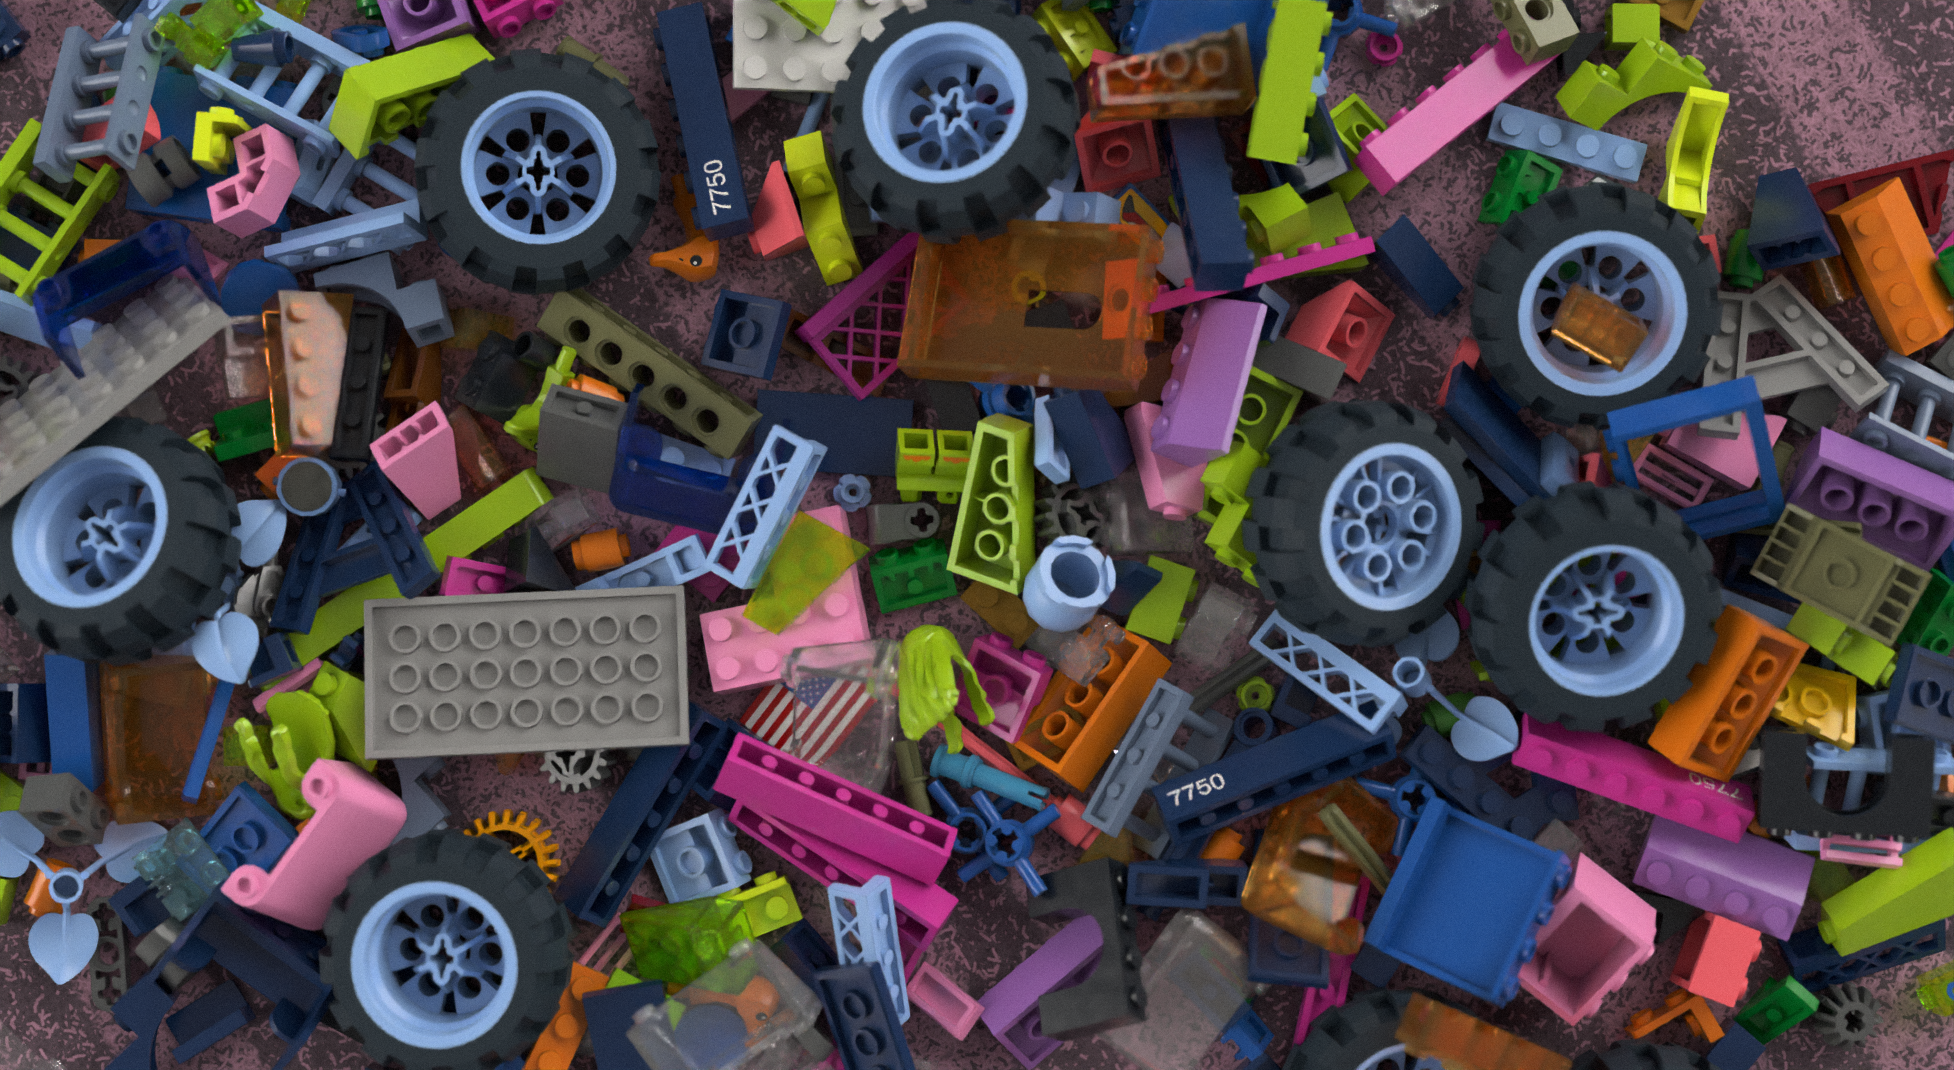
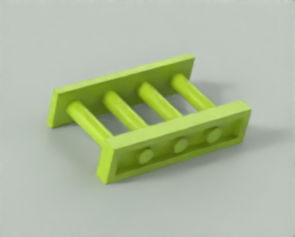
M33 118L29 119L0 161V226L42 251V254L30 271L0 254V273L20 284L14 294L31 307L36 300H41L48 293L52 284L51 278L103 203L109 202L115 196L119 188L118 181L121 179L117 172L106 163L103 164L96 174L77 162L73 178L87 186V189L75 206L30 180L29 173L35 166L32 163L42 124ZM23 193L65 219L52 239L7 212L6 206L15 194Z

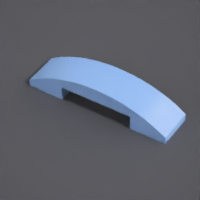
M697 533L610 573L579 585L575 589L678 586L710 572L709 569L703 567L708 555Z

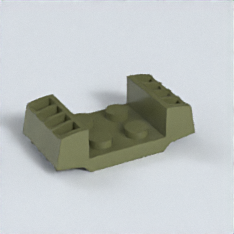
M1789 502L1750 571L1751 575L1890 647L1895 642L1932 576L1927 571L1901 558L1899 559Z

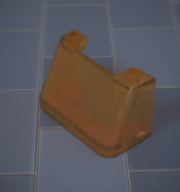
M152 655V658L143 662L113 666L105 661L99 662L104 787L107 806L117 825L214 814L216 812L215 801L221 800L222 789L220 778L213 777L209 767L197 803L192 804L182 801L183 798L181 796L206 722V695L210 694L211 687L217 686V677L206 671L196 660L195 656Z
M1351 776L1273 807L1241 897L1242 906L1255 917L1336 955L1357 953L1363 942V924L1354 917H1348L1363 871L1319 818V812L1328 804L1335 803L1377 855L1384 854L1392 848L1399 821L1398 817Z

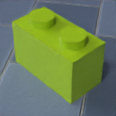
M1150 555L1146 565L1163 572L1162 579L1129 612L1124 629L1170 645L1172 638L1179 640L1187 618L1180 615L1185 601L1193 602L1199 580L1193 579L1196 570Z

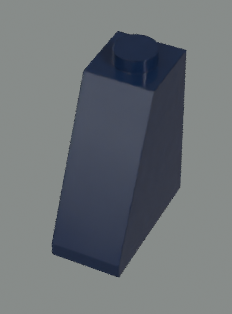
M1797 167L1761 175L1758 178L1747 247L1763 271L1840 254V247Z
M1405 214L1374 243L1375 252L1367 254L1429 319H1432L1438 313L1444 318L1461 302L1456 295L1464 287Z
M1075 378L1053 387L1055 393L1043 404L1052 420L1054 429L1080 488L1084 489L1115 479L1135 459L1126 426L1092 379L1077 383Z

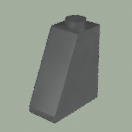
M1277 336L1276 341L1272 345L1256 348L1252 362L1253 367L1303 391L1301 398L1317 406L1324 405L1330 401L1347 367V364L1281 336Z

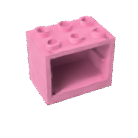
M1579 852L1569 865L1572 867L1570 879L1564 889L1558 888L1552 901L1555 904V909L1550 922L1545 927L1541 925L1535 938L1538 942L1537 949L1532 960L1528 964L1524 963L1518 974L1520 986L1573 1027L1583 1017L1591 1018L1601 1006L1602 998L1610 990L1614 993L1622 987L1628 978L1627 972L1635 964L1641 966L1651 957L1655 949L1653 938L1657 931V928H1655L1657 911L1582 852Z

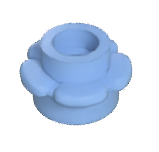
M845 474L840 477L839 484L834 487L833 496L835 501L840 503L845 511L856 512L858 508H865L870 503L872 494L869 492L871 485L868 479L862 475L857 477L854 474ZM850 489L856 490L855 496L849 495Z

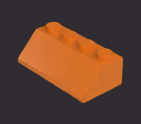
M1895 177L1825 213L1889 349L1907 356L1941 339L1954 327V299L1934 267L1937 258L1899 177Z
M1727 604L1713 628L1719 635L1707 665L1695 662L1686 676L1694 684L1673 705L1669 704L1647 742L1678 766L1726 783L1730 781L1809 647V644L1754 614Z
M1096 614L1047 685L1040 704L1032 708L1019 741L1012 745L1056 777L1084 793L1141 710L1157 679L1164 677L1172 663L1146 640ZM1069 705L1080 714L1085 726L1082 727L1078 724L1070 713L1066 714L1063 711L1056 710ZM1048 715L1042 727L1023 736L1030 723ZM1041 731L1052 744L1044 745L1040 742L1039 734ZM1054 746L1063 751L1051 758L1041 754Z

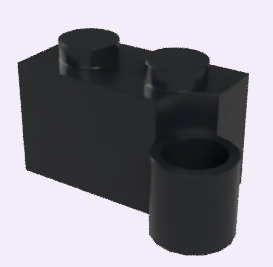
M490 329L487 337L480 343L477 356L468 373L461 379L459 390L454 399L505 425V422L511 420L517 413L537 373L547 370L548 366L554 362L556 357L555 345L530 331L522 332L513 341Z

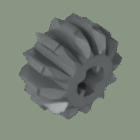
M1844 981L1841 989L1835 984H1829L1830 995L1827 997L1822 994L1817 995V999L1822 1005L1812 1014L1819 1019L1813 1026L1815 1031L1821 1035L1823 1034L1824 1041L1830 1046L1838 1045L1841 1049L1850 1051L1853 1044L1859 1048H1866L1865 1037L1868 1035L1878 1038L1873 1026L1884 1022L1882 1016L1876 1013L1882 1006L1878 1000L1873 997L1871 998L1870 990L1864 986L1856 988V985L1852 982ZM1849 1012L1851 1013V1016L1846 1021L1844 1017Z

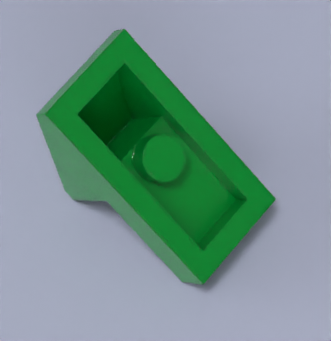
M1790 975L1779 982L1769 976L1733 1020L1762 1045H1765L1816 1012L1820 1001Z

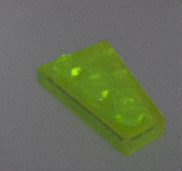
M799 510L741 616L779 636L814 603L818 596L831 584H835L849 567L859 558L861 559L871 549Z

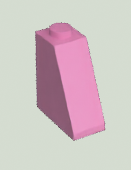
M436 400L369 445L381 470L428 520L461 499L453 429Z
M1142 401L1125 410L1124 420L1148 508L1162 512L1163 517L1168 520H1186L1188 516L1202 511L1205 485L1199 480L1205 472L1208 462L1190 468L1150 451L1154 439L1151 436V429L1154 421L1161 413L1162 406Z
M1745 413L1741 415V428L1738 440L1698 436V422L1658 432L1662 436L1659 447L1740 491L1751 489L1758 476ZM1765 415L1770 442L1773 448L1787 419L1782 416Z

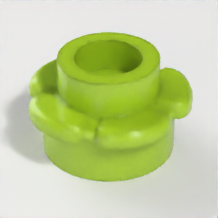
M1253 676L1237 688L1236 697L1239 698L1238 705L1242 711L1247 708L1257 707L1267 712L1271 707V701L1275 698L1273 686L1267 684L1264 678ZM1253 692H1257L1259 694L1258 699L1254 700L1252 698Z

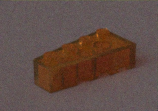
M1245 22L1233 25L1225 31L1218 33L1213 31L1200 35L1198 39L1182 44L1177 42L1164 46L1159 51L1149 54L1141 53L1096 67L1086 84L1091 123L1243 115L1257 97Z
M278 290L261 305L276 457H315L332 445L354 294Z
M1414 991L1395 1034V1038L1406 1044L1403 1051L1425 1061L1428 1055L1441 1060L1442 1064L1440 1067L1446 1070H1570L1573 1061L1560 1054Z

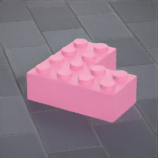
M839 505L794 514L769 563L775 599L699 614L713 692L721 695L875 664L847 513Z

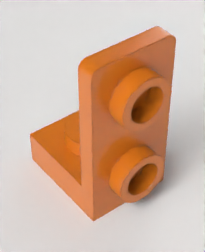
M1684 988L1677 989L1664 998L1666 1004L1652 1011L1651 1008H1645L1630 1017L1632 1024L1623 1028L1629 1037L1639 1039L1686 1011L1687 1014L1682 1016L1694 1037L1700 1035L1702 1039L1712 1043L1724 1036L1704 998L1701 995L1686 991Z

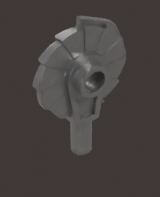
M278 551L269 562L256 567L254 574L249 573L245 577L240 587H236L234 603H231L233 612L242 613L253 620L257 626L259 637L263 639L278 632L269 627L286 572L282 571V566L277 565Z

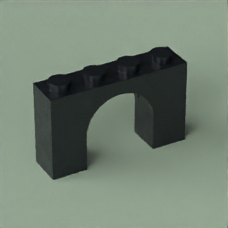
M1053 296L1043 298L1032 303V310L1018 315L1016 310H1010L995 316L994 320L996 323L981 328L979 323H974L958 329L959 336L944 341L942 336H938L923 342L922 349L915 351L942 430L972 431V434L976 433L977 423L981 418L972 396L969 382L956 373V368L963 360L972 364L984 349L993 344L1015 342L1036 352L1044 366L1053 394L1055 393L1053 387L1066 380L1075 378L1076 382L1080 383L1092 379L1063 299L1054 302Z
M1761 726L1756 821L1760 828H1766L1767 834L1790 836L1792 830L1808 831V836L1833 838L1834 832L1850 833L1851 839L1860 841H1875L1876 835L1893 836L1892 841L1906 844L1918 843V838H1930L1936 740L1930 735L1887 733L1885 774L1880 790L1868 803L1858 808L1837 810L1820 804L1808 791L1805 776L1808 733L1803 728Z
M1105 857L1040 875L1048 890L1036 898L1026 885L1029 917L1031 919L1052 925L1092 915L1099 924L1103 936L1101 960L1094 973L1085 982L1075 987L1038 996L1042 1035L1064 1042L1147 1021L1145 1008L1148 1004V998L1142 986L1140 971L1143 959L1141 951L1137 946L1135 931L1138 919L1132 904H1126L1125 902L1128 877L1127 864Z

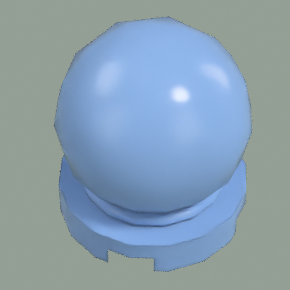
M1075 535L1055 539L1051 545L1043 550L1036 564L1032 566L1025 577L1022 598L1028 615L1042 628L1059 633L1080 628L1092 620L1098 608L1105 603L1113 591L1116 572L1112 560L1108 555L1104 558L1099 550L1091 546L1093 541Z

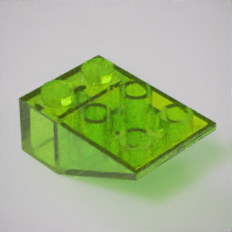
M707 896L623 912L619 916L640 977L656 980L662 979V981L740 994L763 962L743 901Z

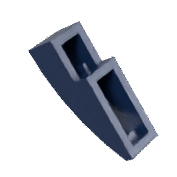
M1186 858L1130 862L1128 865L1125 902L1126 904L1199 909H1206L1207 905L1244 907L1248 868L1244 860Z

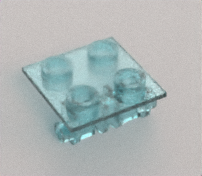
M188 817L183 819L146 850H142L132 858L136 864L133 867L134 870H138L146 882L150 879L153 881L148 888L158 887L160 892L155 897L159 899L164 895L165 898L161 902L171 913V918L176 916L180 922L198 910L222 880L228 879L231 876L230 872Z

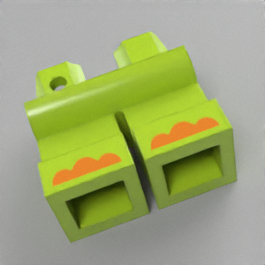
M897 428L895 475L897 490H900L901 500L903 502H918L922 498V491H936L937 500L941 503L956 504L960 494L963 493L973 447L972 431L937 430L934 445L933 429Z

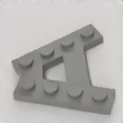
M1782 274L1752 294L1717 291L1718 301L1724 304L1719 335L1712 336L1706 354L1711 358L1702 371L1701 388L1753 375L1760 398L1765 400L1829 385L1855 413L1887 391L1890 384ZM1775 329L1796 351L1746 363L1748 335ZM1742 411L1698 422L1697 435L1738 440Z

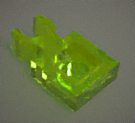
M169 12L166 17L161 15L153 28L160 35L176 42L174 46L182 51L184 58L194 66L198 63L207 70L219 65L228 52L227 48L197 27L190 28L179 16L172 12Z

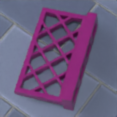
M911 232L902 236L794 331L804 344L808 342L858 401L863 400L911 357L915 351L924 345V341L931 339L974 300L924 242L925 239L919 233ZM919 254L930 265V280L910 278L911 261ZM903 269V277H895ZM937 274L943 281H937ZM887 282L903 284L902 305L882 303L883 286ZM910 284L929 286V307L909 305ZM936 287L950 288L960 301L951 309L936 308ZM875 294V302H868L867 300ZM859 307L875 308L874 330L854 328L855 310ZM882 309L902 311L901 332L881 330ZM909 312L928 313V330L923 334L908 333ZM935 314L943 315V316L935 323ZM847 318V327H839L838 325ZM831 332L847 333L846 355L832 354L821 340ZM853 334L874 336L873 357L853 356ZM880 336L900 338V355L895 359L880 358ZM907 339L916 340L907 348ZM838 360L845 361V368L840 364ZM852 362L872 363V380L863 388L852 377ZM879 364L888 365L879 373Z

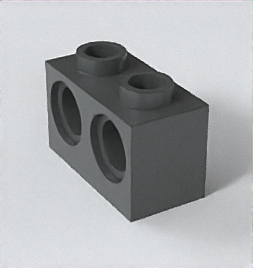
M70 772L26 777L18 813L58 847L102 844L105 828L110 820V808Z

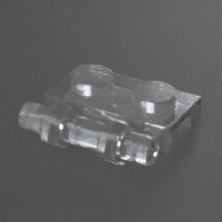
M1095 613L1092 620L1085 624L1092 629V632L1087 637L1077 632L1078 629L1059 633L1042 628L1039 625L1024 643L1029 650L1044 655L1047 659L1046 662L1083 687H1086L1110 660L1107 651L1102 647L1108 640L1119 645L1125 638V632L1118 628L1116 621L1109 616H1100Z

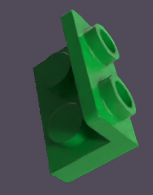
M1506 150L1496 166V176L1491 188L1482 200V210L1478 221L1483 224H1494L1500 227L1515 210L1518 213L1522 212L1538 201L1537 196L1556 189L1563 169L1530 150Z
M290 394L276 395L215 413L213 419L220 438L215 444L214 450L218 461L221 462L295 441L302 427Z
M923 538L916 541L912 546L901 549L885 548L878 551L874 556L868 557L870 573L882 614L958 595L953 574L951 571L946 570L949 558L943 538Z
M1931 568L1928 573L1932 576L1895 641L1902 645V642L1915 644L1947 657L1954 646V582L1939 570Z

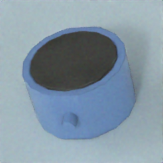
M300 457L289 462L280 471L279 477L273 478V485H277L276 490L282 505L290 512L300 516H320L325 514L338 503L340 496L345 497L346 489H342V481L337 470L328 462L314 457Z

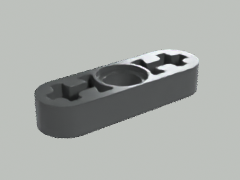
M112 896L96 898L87 907L86 914L93 917L99 932L106 931V924L104 918H98L97 911L104 908V903H107L109 910H114L107 901ZM116 911L115 917L108 920L109 931L117 929L118 936L107 935L100 937L96 950L89 961L93 1002L99 1009L107 1012H112L110 1008L114 1004L111 1003L110 997L103 996V990L110 986V977L105 976L101 978L100 971L111 972L120 969L121 975L112 976L114 989L121 990V995L132 986L128 929ZM105 942H112L119 949V958L114 964H107L100 957V949Z

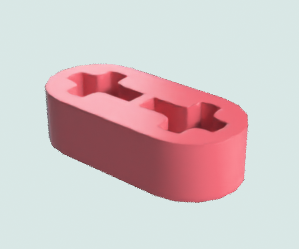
M1464 336L1460 341L1436 399V404L1444 407L1453 367L1464 360L1474 370L1481 353L1476 340Z

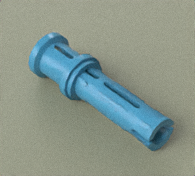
M941 743L937 748L931 762L930 776L938 778L941 775L958 781L964 789H972L976 786L1037 809L1039 812L1044 810L1046 803L1032 795L1048 800L1050 795L1049 787H1043L984 765L980 756L972 754L970 757L960 753L949 754L947 753L948 744Z

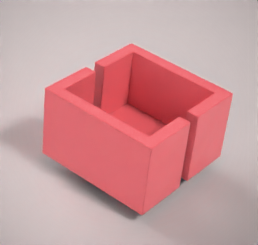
M1705 910L1704 914L1689 924L1669 981L1690 992L1734 1008L1736 1000H1741L1746 992L1748 978L1745 975L1750 962L1754 963L1760 954L1762 941L1759 940L1761 931Z

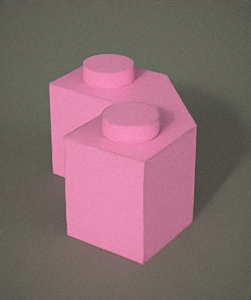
M267 123L233 138L240 173L207 188L213 223L240 238L275 224L301 175L293 139Z

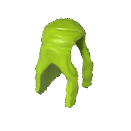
M923 624L909 631L900 646V663L897 677L899 684V716L901 727L904 729V735L911 741L920 740L923 734L941 722L944 725L948 742L947 753L957 754L961 751L964 744L961 737V721L955 716L954 706L958 702L959 691L955 687L951 658L957 662L963 671L966 691L973 711L978 717L979 725L988 726L995 719L994 712L986 701V692L980 686L974 668L965 658L952 632L943 626Z
M303 690L285 693L276 692L267 700L266 711L273 725L271 730V737L273 739L272 751L278 763L277 769L273 770L268 767L261 746L254 735L252 724L246 718H239L235 722L234 728L239 734L241 748L245 752L248 766L263 782L271 787L279 809L294 819H312L317 810L304 799L301 790L302 781L318 758L335 760L337 741L329 719V711L323 708L319 699Z

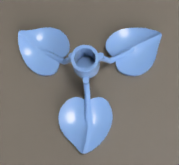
M279 499L249 500L237 504L241 525L231 528V535L241 540L240 559L250 567H259L266 564L275 556L280 548L286 529L287 511ZM124 559V560L121 562V564H123V563H125V562H128V561ZM239 564L237 574L227 572L220 590L228 594L222 602L224 605L214 614V621H204L195 627V635L191 638V647L196 660L210 674L227 682L244 684L258 650L259 633L253 620L239 612L226 613L229 610L233 611L231 603H234L236 587H240L244 580L242 578L244 571L240 569Z
M1447 610L1444 616L1419 634L1408 633L1409 637L1394 644L1395 650L1401 659L1393 668V678L1398 684L1393 688L1402 695L1406 694L1413 698L1429 693L1455 717L1459 718L1460 720L1451 729V741L1455 750L1461 756L1471 761H1488L1513 752L1518 747L1519 730L1517 723L1510 711L1500 701L1487 696H1476L1468 702L1463 713L1432 685L1431 675L1425 668L1427 661L1440 662L1447 659L1457 649L1460 641L1459 626ZM1369 697L1358 698V705L1372 699ZM1376 703V705L1378 706V708H1379V710H1380V708H1381L1382 706L1379 705L1378 703ZM1391 713L1386 722L1393 732L1396 746L1402 737L1403 731L1400 723L1394 718L1395 715Z
M18 810L0 812V876L9 878L19 877L26 871L29 861H31L45 874L46 878L51 880L49 883L51 897L55 901L62 903L63 915L51 912L41 916L31 927L28 937L29 949L33 958L56 984H64L81 972L90 961L98 944L99 931L93 917L86 913L71 915L70 903L77 900L81 895L84 880L105 864L108 874L113 879L124 883H130L138 876L152 873L156 867L149 863L147 856L150 851H157L161 856L168 838L166 828L156 822L143 818L116 819L109 822L105 828L102 844H94L95 850L102 858L82 872H78L73 868H62L54 872L35 855L44 844V834L20 815Z

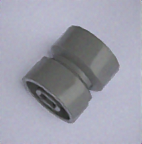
M172 134L153 146V154L148 155L143 152L138 155L135 170L127 171L125 169L138 192L154 208L173 197L175 187L184 190L202 178L201 172L192 160L191 155ZM164 162L172 172L168 176L160 166Z
M175 916L170 917L154 929L137 946L135 953L149 968L155 967L185 927ZM170 961L158 977L172 992H175L189 982L199 971H185Z

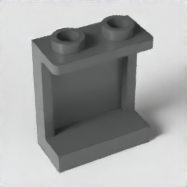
M552 383L540 409L536 475L612 495L622 471L623 463L618 461L621 430L628 416L629 403Z

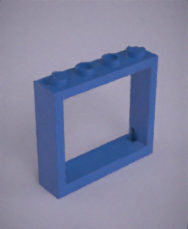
M1750 375L1607 412L1610 429L1603 430L1608 453L1617 452L1618 455L1617 459L1611 460L1616 482L1625 481L1626 486L1640 490L1627 440L1744 411L1762 489L1674 512L1692 530L1698 533L1702 540L1778 522L1785 510V504L1763 406L1754 376Z

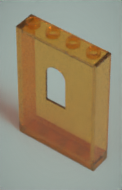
M1011 219L1006 222L1009 229L1007 233L979 242L975 234L961 236V242L956 245L926 242L923 236L919 234L897 366L909 378L1138 393L1139 380L1145 378L1147 370L1146 356L1143 355L1145 341L1151 339L1153 330L1152 318L1149 316L1151 302H1156L1158 297V280L1155 278L1157 264L1162 263L1164 257L1163 240H1160L1151 225ZM1030 290L1089 293L1096 296L1102 305V313L1099 320L1088 329L1024 327Z

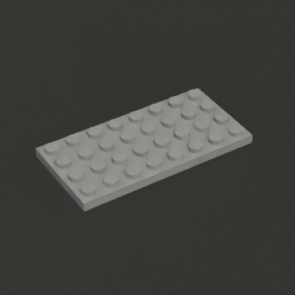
M173 273L168 274L155 284V290L144 299L138 298L127 305L123 311L124 315L118 320L98 328L93 333L92 340L84 347L69 351L61 359V365L50 374L44 373L35 378L30 383L29 390L17 400L10 399L0 407V506L231 321L230 318L189 278L179 279Z
M684 585L414 597L412 600L408 598L364 600L365 759L367 760L690 746L686 596Z

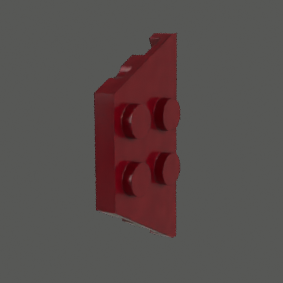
M1954 149L1808 184V187L1821 212L1826 216V212L1895 177H1899L1926 236H1932L1939 233L1943 215L1941 206L1947 197L1949 185L1946 182L1950 164L1954 162Z

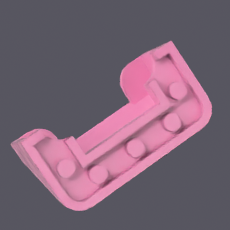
M318 758L305 775L301 788L304 799L317 812L271 874H268L258 866L245 865L239 867L220 889L241 906L305 930L323 929L322 926L332 900L345 889L347 878L370 857L386 849L407 820V809L403 801L365 769L353 762Z

